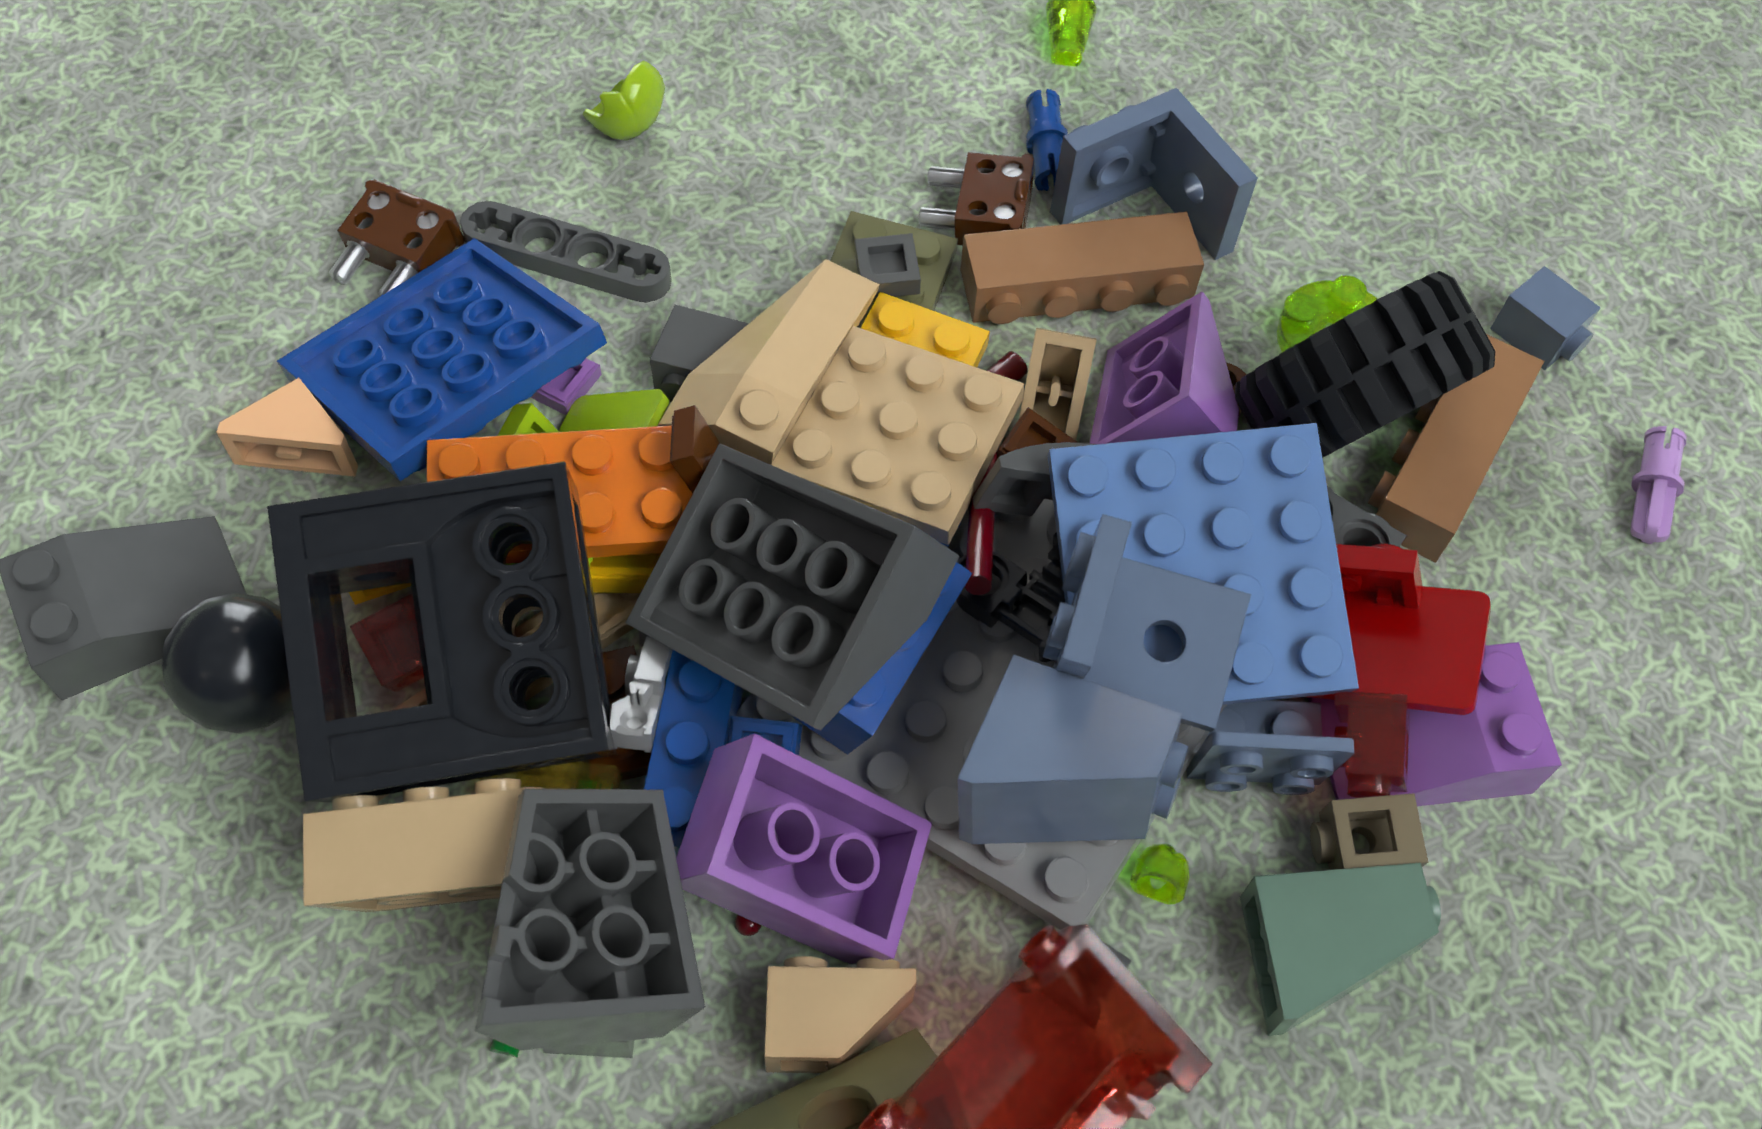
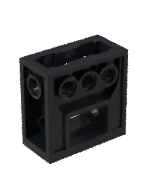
M565 462L267 506L304 802H332L334 798L354 795L382 796L403 792L412 788L434 787L618 755L610 728L611 704L579 494ZM532 544V550L524 561L515 565H506V558L515 546ZM411 583L427 705L357 716L341 593ZM532 610L543 611V621L533 634L526 637H516V624L524 613ZM551 677L554 689L550 701L539 709L529 710L525 702V693L529 685L536 679Z

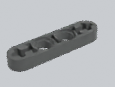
M477 202L469 206L462 213L460 224L465 244L475 238L515 266L638 302L656 301L665 296L670 290L672 279L668 257L654 247L499 202ZM497 224L498 228L490 227V225ZM478 228L486 229V231L484 233H479ZM507 237L512 238V241L508 242ZM536 238H549L555 242L550 249L544 252H531L525 248L530 241ZM588 253H600L607 257L604 264L598 267L588 268L577 263L582 256ZM624 260L625 266L619 264V261ZM647 269L654 270L655 274H647L643 280L636 279L635 274L643 275Z

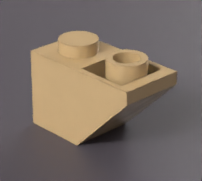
M810 956L788 958L784 961V966H768L764 1054L766 1072L823 1073L857 1057L913 1001L916 987V969L900 968V963L897 960H881L878 958L859 960L856 963V968L827 967L828 963L826 960Z

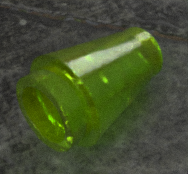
M1049 0L1045 10L1051 60L1055 65L1076 67L1082 62L1085 47L1097 13L1096 4L1093 0Z

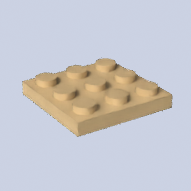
M852 326L771 465L910 523L938 542L949 545L1023 400L1024 383Z

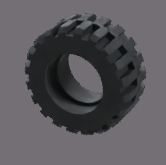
M1438 271L1420 280L1417 279L1358 309L1260 365L1236 382L1235 399L1251 429L1317 423L1323 458L1490 370L1495 365L1496 351L1456 279L1442 271Z

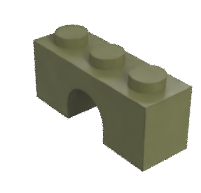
M917 1028L710 1127L711 1129H968L949 1071Z

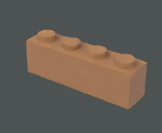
M1186 211L966 234L963 240L960 271L972 322L991 321L995 324H1007L1020 317L1048 315L1052 318H1062L1075 311L1102 308L1109 312H1117L1128 308L1130 305L1156 302L1165 306L1176 305L1185 299L1195 296L1204 262Z
M1488 334L1486 335L1496 351L1494 367L1421 406L1415 419L1425 423L1421 433L1409 428L1392 458V461L1402 465L1399 473L1395 476L1385 471L1368 501V504L1378 508L1376 515L1385 519L1391 527L1407 535L1401 544L1403 547L1409 550H1418L1419 555L1435 563L1459 528L1544 363L1543 360Z

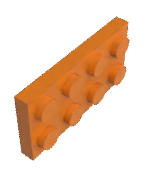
M672 425L427 440V482L565 462L578 489L588 558L662 553L693 495L670 462ZM532 544L515 546L509 552L506 564L524 561L532 550Z

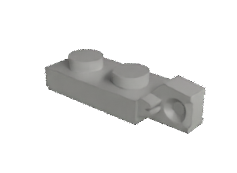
M639 631V643L643 647L640 656L630 655L624 685L625 694L628 696L612 703L610 728L615 749L620 747L645 750V753H651L673 649Z

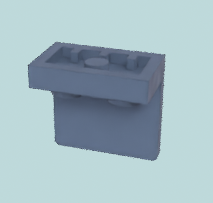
M1266 700L1227 704L1219 716L1216 729L1209 732L1187 767V779H1205V787L1207 789L1219 792L1244 790L1247 788V782L1273 783V792L1277 794H1309L1315 791L1314 785L1323 783L1355 754L1354 739L1322 737L1321 703Z

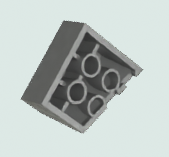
M524 789L518 796L475 1032L518 1050L664 1037L704 1009L705 1003L663 790Z

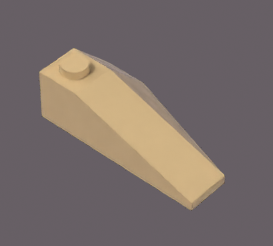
M825 259L690 372L658 426L672 425V416H674L675 410L695 405L720 444L771 465L852 326H859L878 292L879 284Z

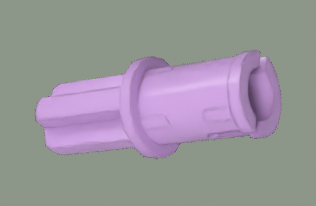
M1667 426L1653 427L1645 432L1640 472L1632 477V489L1637 493L1630 532L1632 536L1641 539V542L1647 544L1665 542L1670 537L1676 497L1684 492V480L1679 474L1687 436L1683 431L1674 427L1671 431L1670 443H1666L1665 447L1663 445Z

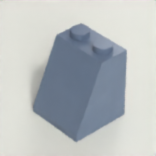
M1013 654L958 776L959 839L970 844L1146 839L1154 815L1165 819L1168 818L1181 782L1179 776L1189 748L1188 745L1177 742L1183 714Z

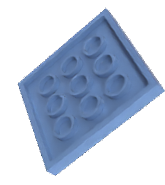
M1317 423L1049 450L1048 465L1063 583L1080 532L1094 535L1102 514L1130 521L1132 525L1123 558L1251 594L1222 705L1347 693L1359 689ZM1064 590L1065 604L1071 605L1075 593ZM1156 625L1147 629L1144 634V646L1152 658L1161 662H1170L1180 656L1182 650L1181 639L1172 628L1165 625Z

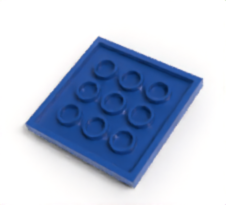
M474 238L280 358L277 362L290 382L300 378L331 419L401 482L414 472L427 467V440L466 438L478 433L487 423L517 403L529 399L539 388L566 370L581 364L587 356L607 344V341L598 322Z

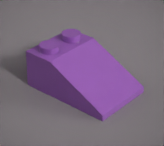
M1203 292L1198 293L1107 351L1090 444L1237 431L1239 409L1211 304Z
M1519 642L1485 646L1476 708L1467 715L1308 697L1309 702L1321 703L1322 737L1354 739L1355 754L1340 766L1333 775L1329 776L1336 800L1415 793L1417 806L1533 794L1562 766Z

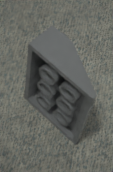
M719 443L625 623L821 731L925 623L959 555L910 523Z

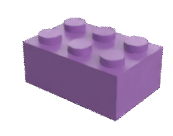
M752 734L714 749L676 857L682 890L842 962L856 964L859 960L866 958L894 959L932 822L757 734Z

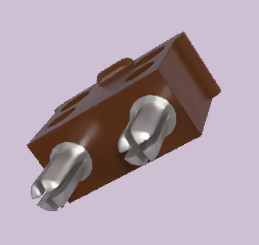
M968 152L965 169L931 166L927 174L930 186L961 189L956 210L922 207L918 215L919 226L955 230V238H958L957 245L962 246L964 235L1026 228L1033 190L1034 158L1028 153L1023 154L1022 157Z
M375 179L368 180L365 183V193L337 230L346 249L329 271V275L336 282L343 285L347 284L363 260L369 261L393 271L378 292L379 296H382L450 254L456 246L463 245L465 242L464 236L453 210Z

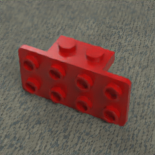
M1336 544L1359 689L1347 693L1306 697L1455 715H1467L1473 712L1477 704L1491 613L1489 596L1481 591L1422 586L1418 550L1402 549L1392 544H1375L1371 547Z

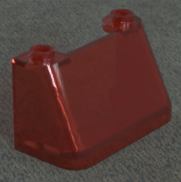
M1087 924L1072 925L1063 928L1059 932L1053 925H1049L1040 930L1024 945L1018 955L1023 962L1020 968L897 1102L893 1098H889L879 1104L864 1119L858 1129H1121L1129 1118L1147 1120L1156 1108L1149 1099L1153 1098L1163 1086L1173 1083L1182 1093H1189L1213 1063Z

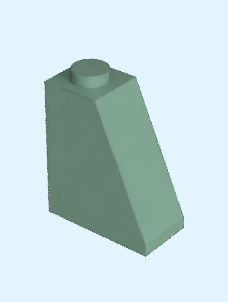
M1421 863L1253 877L1241 894L1240 901L1268 1036L1282 1035L1413 955L1439 933L1438 926L1441 921L1439 898L1435 889L1432 886H1427Z

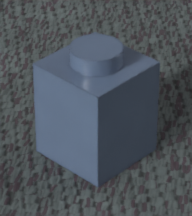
M1544 266L1509 295L1490 329L1513 347L1543 360L1544 363L1541 368L1546 370L1561 356L1571 361L1585 348L1594 335L1587 328L1601 307Z

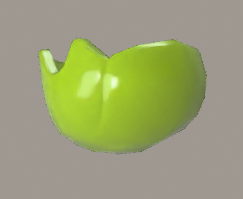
M641 61L634 65L627 77L618 82L610 92L601 93V102L592 110L586 109L583 112V116L595 128L613 139L630 140L648 130L658 117L665 95L663 78L655 67L647 61Z

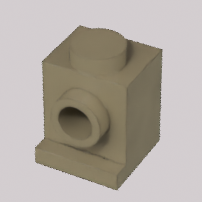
M1415 793L1331 800L1319 812L1320 822H1312L1310 827V843L1313 857L1317 864L1328 863L1329 870L1421 863L1423 867L1429 863ZM1352 832L1360 833L1368 840L1370 848L1367 854L1355 852Z

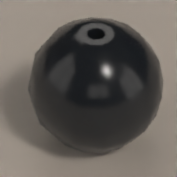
M231 593L207 598L182 614L164 641L162 656L165 691L182 715L210 730L240 734L269 727L293 710L280 606L265 597Z

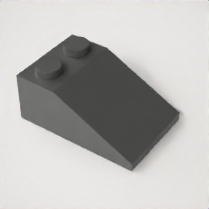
M215 516L62 534L0 559V576L30 667L62 701L162 659L164 641L179 618L205 599L231 593L247 594Z

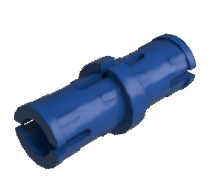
M1041 89L1031 93L1026 100L1030 130L1026 135L1028 153L1033 154L1034 183L1039 191H1049L1048 175L1050 173L1053 175V183L1055 185L1063 136L1068 134L1067 129L1061 123L1060 97L1051 89H1046L1047 106L1042 104Z

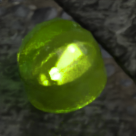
M1167 843L1152 844L1143 850L1135 861L1130 885L1137 894L1167 905L1179 903L1185 897L1190 878L1189 862L1182 853H1176L1175 848ZM1150 877L1165 884L1161 888L1155 889L1152 887Z

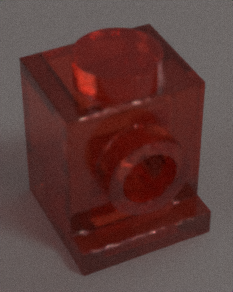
M1335 693V708L1340 723H1348V727L1336 726L1334 737L1354 739L1355 754L1340 766L1345 768L1348 780L1347 795L1353 798L1387 796L1390 795L1391 791L1407 792L1410 709L1407 694Z

